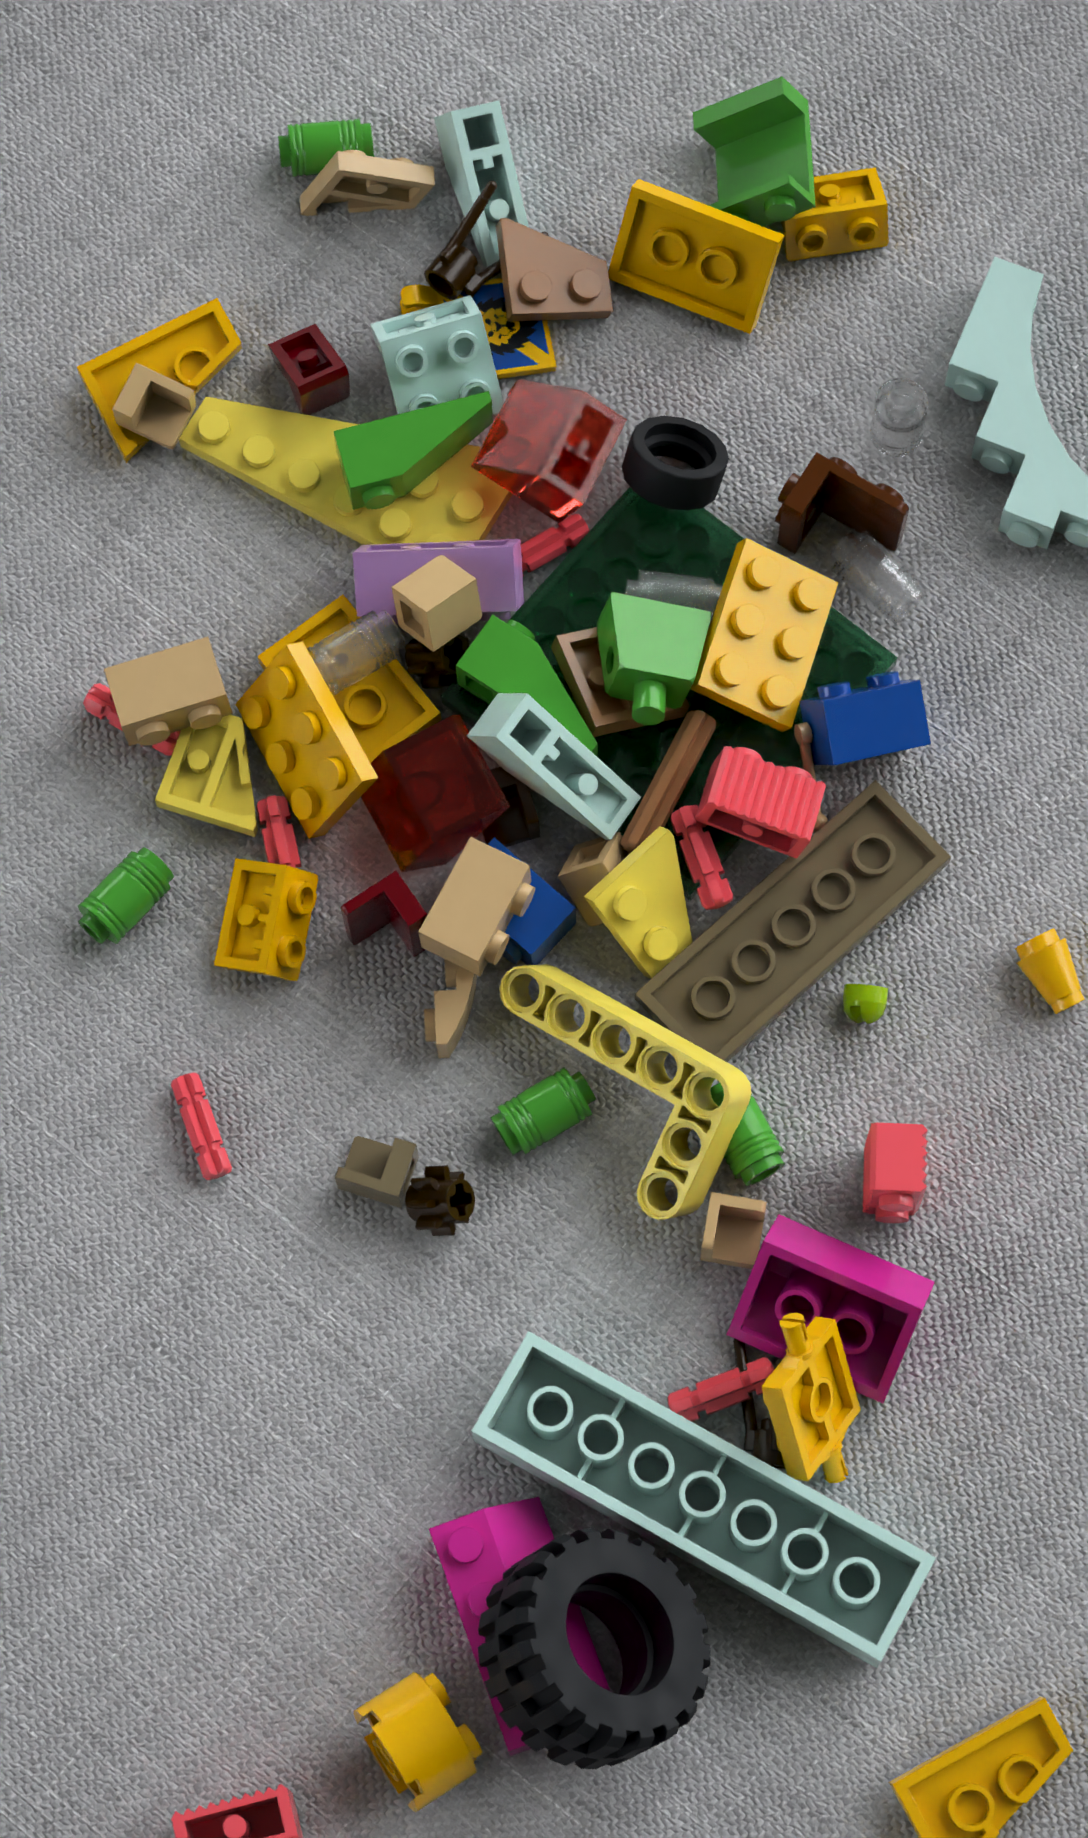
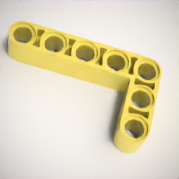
M548 964L513 967L507 971L501 980L499 990L504 1006L511 1013L674 1104L639 1181L637 1199L642 1211L649 1217L657 1220L689 1215L698 1210L709 1191L727 1152L729 1143L749 1104L751 1085L747 1076L733 1065L557 967ZM532 978L536 979L539 985V995L535 1002L529 995V984ZM577 1003L584 1010L585 1018L581 1027L577 1026L573 1015ZM622 1028L627 1030L630 1036L631 1044L627 1053H624L619 1045L618 1038ZM669 1053L674 1057L677 1064V1071L673 1080L668 1077L664 1067L665 1058ZM715 1079L720 1082L724 1091L723 1102L720 1106L714 1103L711 1097L710 1089ZM692 1129L698 1134L701 1143L697 1156L688 1147L687 1139ZM668 1180H671L677 1188L678 1197L674 1205L668 1201L665 1195V1186Z

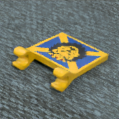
M502 278L491 279L486 282L472 298L482 314L498 379L556 371L557 366L547 320L507 322ZM408 285L401 289V314L452 301V299L441 296L431 286ZM462 291V293L456 299L466 297L469 295Z

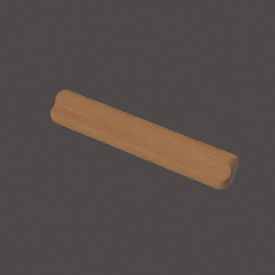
M690 710L687 712L621 839V847L627 852L631 853L659 826L665 827L716 729L715 719L701 710Z

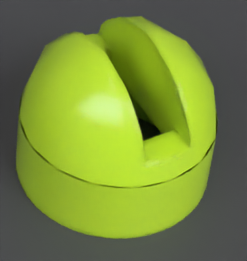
M844 984V1012L857 1024L863 1021L867 1024L877 1022L884 1015L886 1009L888 988L866 984Z

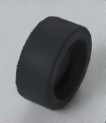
M658 416L647 418L635 426L622 463L624 480L630 488L648 502L667 509L689 511L703 508L715 500L729 457L724 443L715 433L703 425L681 417ZM656 456L677 459L687 463L696 470L679 469L657 459Z

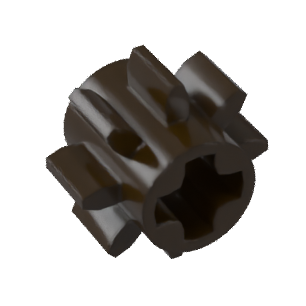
M458 635L434 652L413 638L409 644L405 645L408 674L413 673L416 676L422 677L421 683L424 689L458 686L456 664L469 647L468 638Z
M448 1165L426 1166L425 1178H412L410 1181L411 1185L407 1189L405 1196L407 1213L412 1220L416 1221L415 1228L417 1230H431L432 1236L455 1235V1223H469L470 1221L469 1217L475 1206L473 1188L464 1180L465 1173L463 1171L450 1172Z

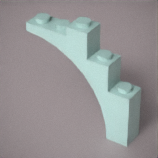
M994 257L949 362L945 386L952 388L957 395L964 399L990 402L977 432L971 458L980 461L983 467L999 474L1010 472L1017 475L1004 506L998 531L1005 533L1011 541L1024 547H1035L1037 545L1048 549L1056 531L1064 534V537L1072 544L1088 548V476L1070 458L1049 424L1035 385L1030 350L1032 319L1044 274Z

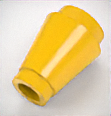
M1054 928L1015 948L1021 959L1016 964L1048 1005H1051L1055 1015L1085 1000L1080 990L1081 987L1066 938L1060 940Z

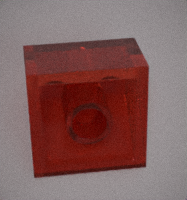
M459 714L452 715L383 750L371 762L378 779L362 794L361 798L401 872L446 865L464 849L470 836L476 838L510 807L477 745L467 737L469 731Z

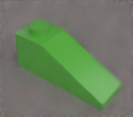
M489 391L334 431L337 454L353 510L361 507L380 509L392 504L396 498L404 497L493 423V412Z
M492 615L456 664L458 685L489 705L498 693H528L598 757V743L541 647L534 641V634L515 620H509L506 623Z

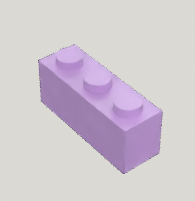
M521 539L361 545L353 552L357 617L372 616L373 624L377 625L398 624L392 586L435 557L443 555L476 578L482 611L481 621H488L492 615L501 620L511 618L510 611H517L524 603Z

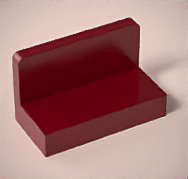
M397 870L341 906L347 937L353 945H357L391 923L414 957L426 950L421 948L418 931L427 917V913Z

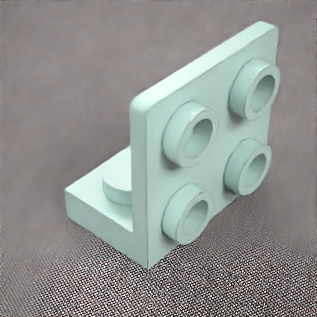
M471 295L370 324L375 344L385 364L398 414L489 391L492 399L493 414L504 411L505 405L482 314Z

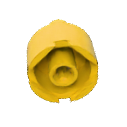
M413 1672L353 1711L357 1724L366 1718L368 1719L373 1732L366 1735L364 1739L394 1789L400 1794L409 1788L415 1796L408 1804L414 1812L421 1810L476 1774L474 1761L483 1754L477 1739L465 1723L456 1727L445 1706L451 1703L450 1697L434 1673L422 1678L419 1674Z

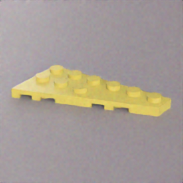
M206 396L179 438L180 446L183 449L362 545L485 540L531 466V456L467 444L407 495L396 498L392 504L380 509L361 507L353 510L337 454L334 431L359 424Z

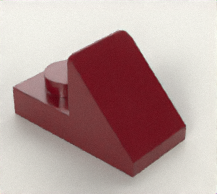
M316 324L268 344L275 364L290 384L301 414L312 415L350 396L347 367Z

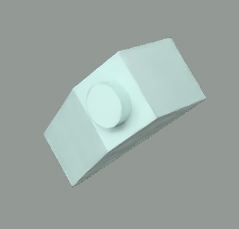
M499 100L450 111L434 118L446 171L464 217H466L486 184L491 180L497 184V188L489 199L488 204L470 231L484 267L491 266L500 260L496 225L500 219L508 218L529 227Z
M498 693L467 735L470 740L506 772L605 840L613 838L641 798L528 693Z

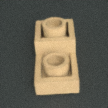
M444 959L446 988L456 987V990L434 991L435 1008L424 1009L426 1042L436 1041L438 1059L450 1058L459 1043L472 1009L477 983L476 974Z

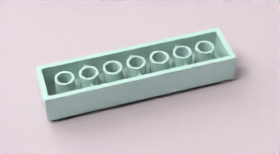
M530 1331L527 1332L471 1431L475 1443L875 1668L881 1663L936 1557Z

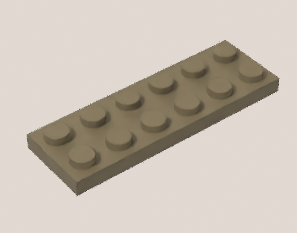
M875 780L811 837L810 843L797 859L789 856L641 987L635 993V1000L659 1025L728 1062L950 863L951 856Z

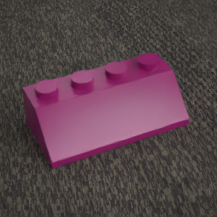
M539 1496L483 1508L429 1528L483 1682L490 1678L487 1667H480L478 1646L485 1643V1637L479 1635L478 1628L481 1613L490 1609L486 1606L487 1596L493 1585L502 1580L503 1573L512 1565L555 1540ZM569 1603L566 1615V1631L571 1651L585 1674L596 1684L610 1691L579 1605ZM497 1697L490 1699L510 1757L532 1749L521 1740L524 1733L517 1726L510 1729L501 1718L499 1713L503 1711V1708Z

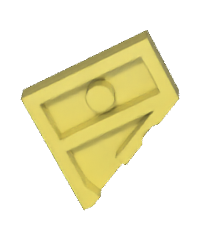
M227 715L222 717L218 724L209 728L193 729L188 727L181 730L155 798L157 807L256 837L258 826L245 727L242 718Z
M659 826L584 896L585 900L645 977L650 979L693 942L674 835L669 829Z

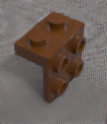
M816 452L802 475L799 476L793 473L780 492L778 501L782 505L775 518V522L780 524L777 544L796 554L823 512L890 551H896L902 542L909 506L904 502L901 494L892 487L881 483L874 485L858 476L856 470L846 461L837 457L828 459Z

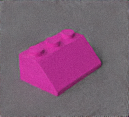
M778 1214L763 1240L726 1335L783 1359L787 1348L783 1330L779 1323L780 1320H783V1316L790 1313L802 1314L806 1328L815 1316L835 1319L855 1391L883 1404L935 1281Z

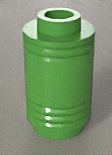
M360 119L301 123L300 125L288 124V135L278 136L281 167H291L292 177L298 175H318L337 151L359 150L367 156L374 157L371 124H361Z
M142 847L137 853L131 851L88 897L78 905V909L83 915L78 921L80 926L100 944H103L106 939L118 944L121 938H124L126 933L171 889L169 882L174 878L173 873L149 849Z
M563 1067L560 1071H556L554 1075L546 1077L519 1093L516 1097L511 1098L510 1101H506L505 1104L497 1106L499 1112L490 1118L511 1154L515 1155L523 1151L526 1155L531 1150L536 1149L537 1146H541L543 1143L575 1126L580 1120L583 1121L586 1117H590L592 1112L588 1104L595 1101L596 1097L580 1071L570 1076L566 1068Z
M718 1083L712 1086L710 1091L714 1103L720 1106L723 1102L724 1091L722 1085ZM752 1093L747 1109L733 1134L724 1156L735 1179L742 1178L746 1186L768 1178L785 1165L781 1158L784 1150L779 1145V1141L776 1139L775 1134H773V1130Z

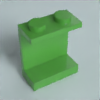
M781 76L693 112L694 131L714 147L716 153L718 202L708 206L763 227L777 221L789 220L798 213L816 207L809 103L785 78Z

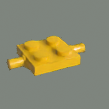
M790 1313L783 1316V1320L779 1322L787 1344L786 1355L761 1386L763 1400L770 1414L776 1434L777 1447L781 1452L787 1475L796 1480L809 1481L822 1464L825 1480L829 1483H839L848 1476V1469L845 1466L841 1452L843 1448L842 1441L848 1427L861 1411L836 1320L815 1316L806 1328L802 1314Z

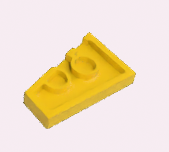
M215 298L78 366L77 371L123 459L127 463L149 441V439L116 424L112 409L136 362L191 388L196 395L242 349V343L218 298Z
M1040 1696L891 1780L889 1783L919 1838H996L1000 1834L998 1831L1023 1803H1027L1072 1753L1073 1748L1044 1697Z

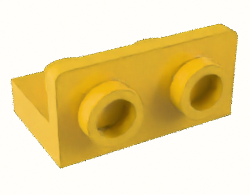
M876 167L815 176L816 207L798 213L789 220L781 221L784 230V250L788 261L887 246L889 243L888 203Z
M235 858L214 966L297 981L301 964L306 954L305 944L312 910L317 898L318 875L288 865Z

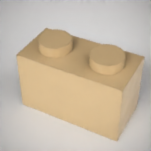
M208 636L104 668L120 725L129 746L137 743L144 746L154 745L166 740L170 733L188 727L193 729L209 728L218 724L222 717L233 714Z
M470 836L418 931L421 948L478 976H481L488 962L496 965L503 955L510 938L509 934L504 933L514 914L519 917L524 915L534 896L535 887L530 885V865Z

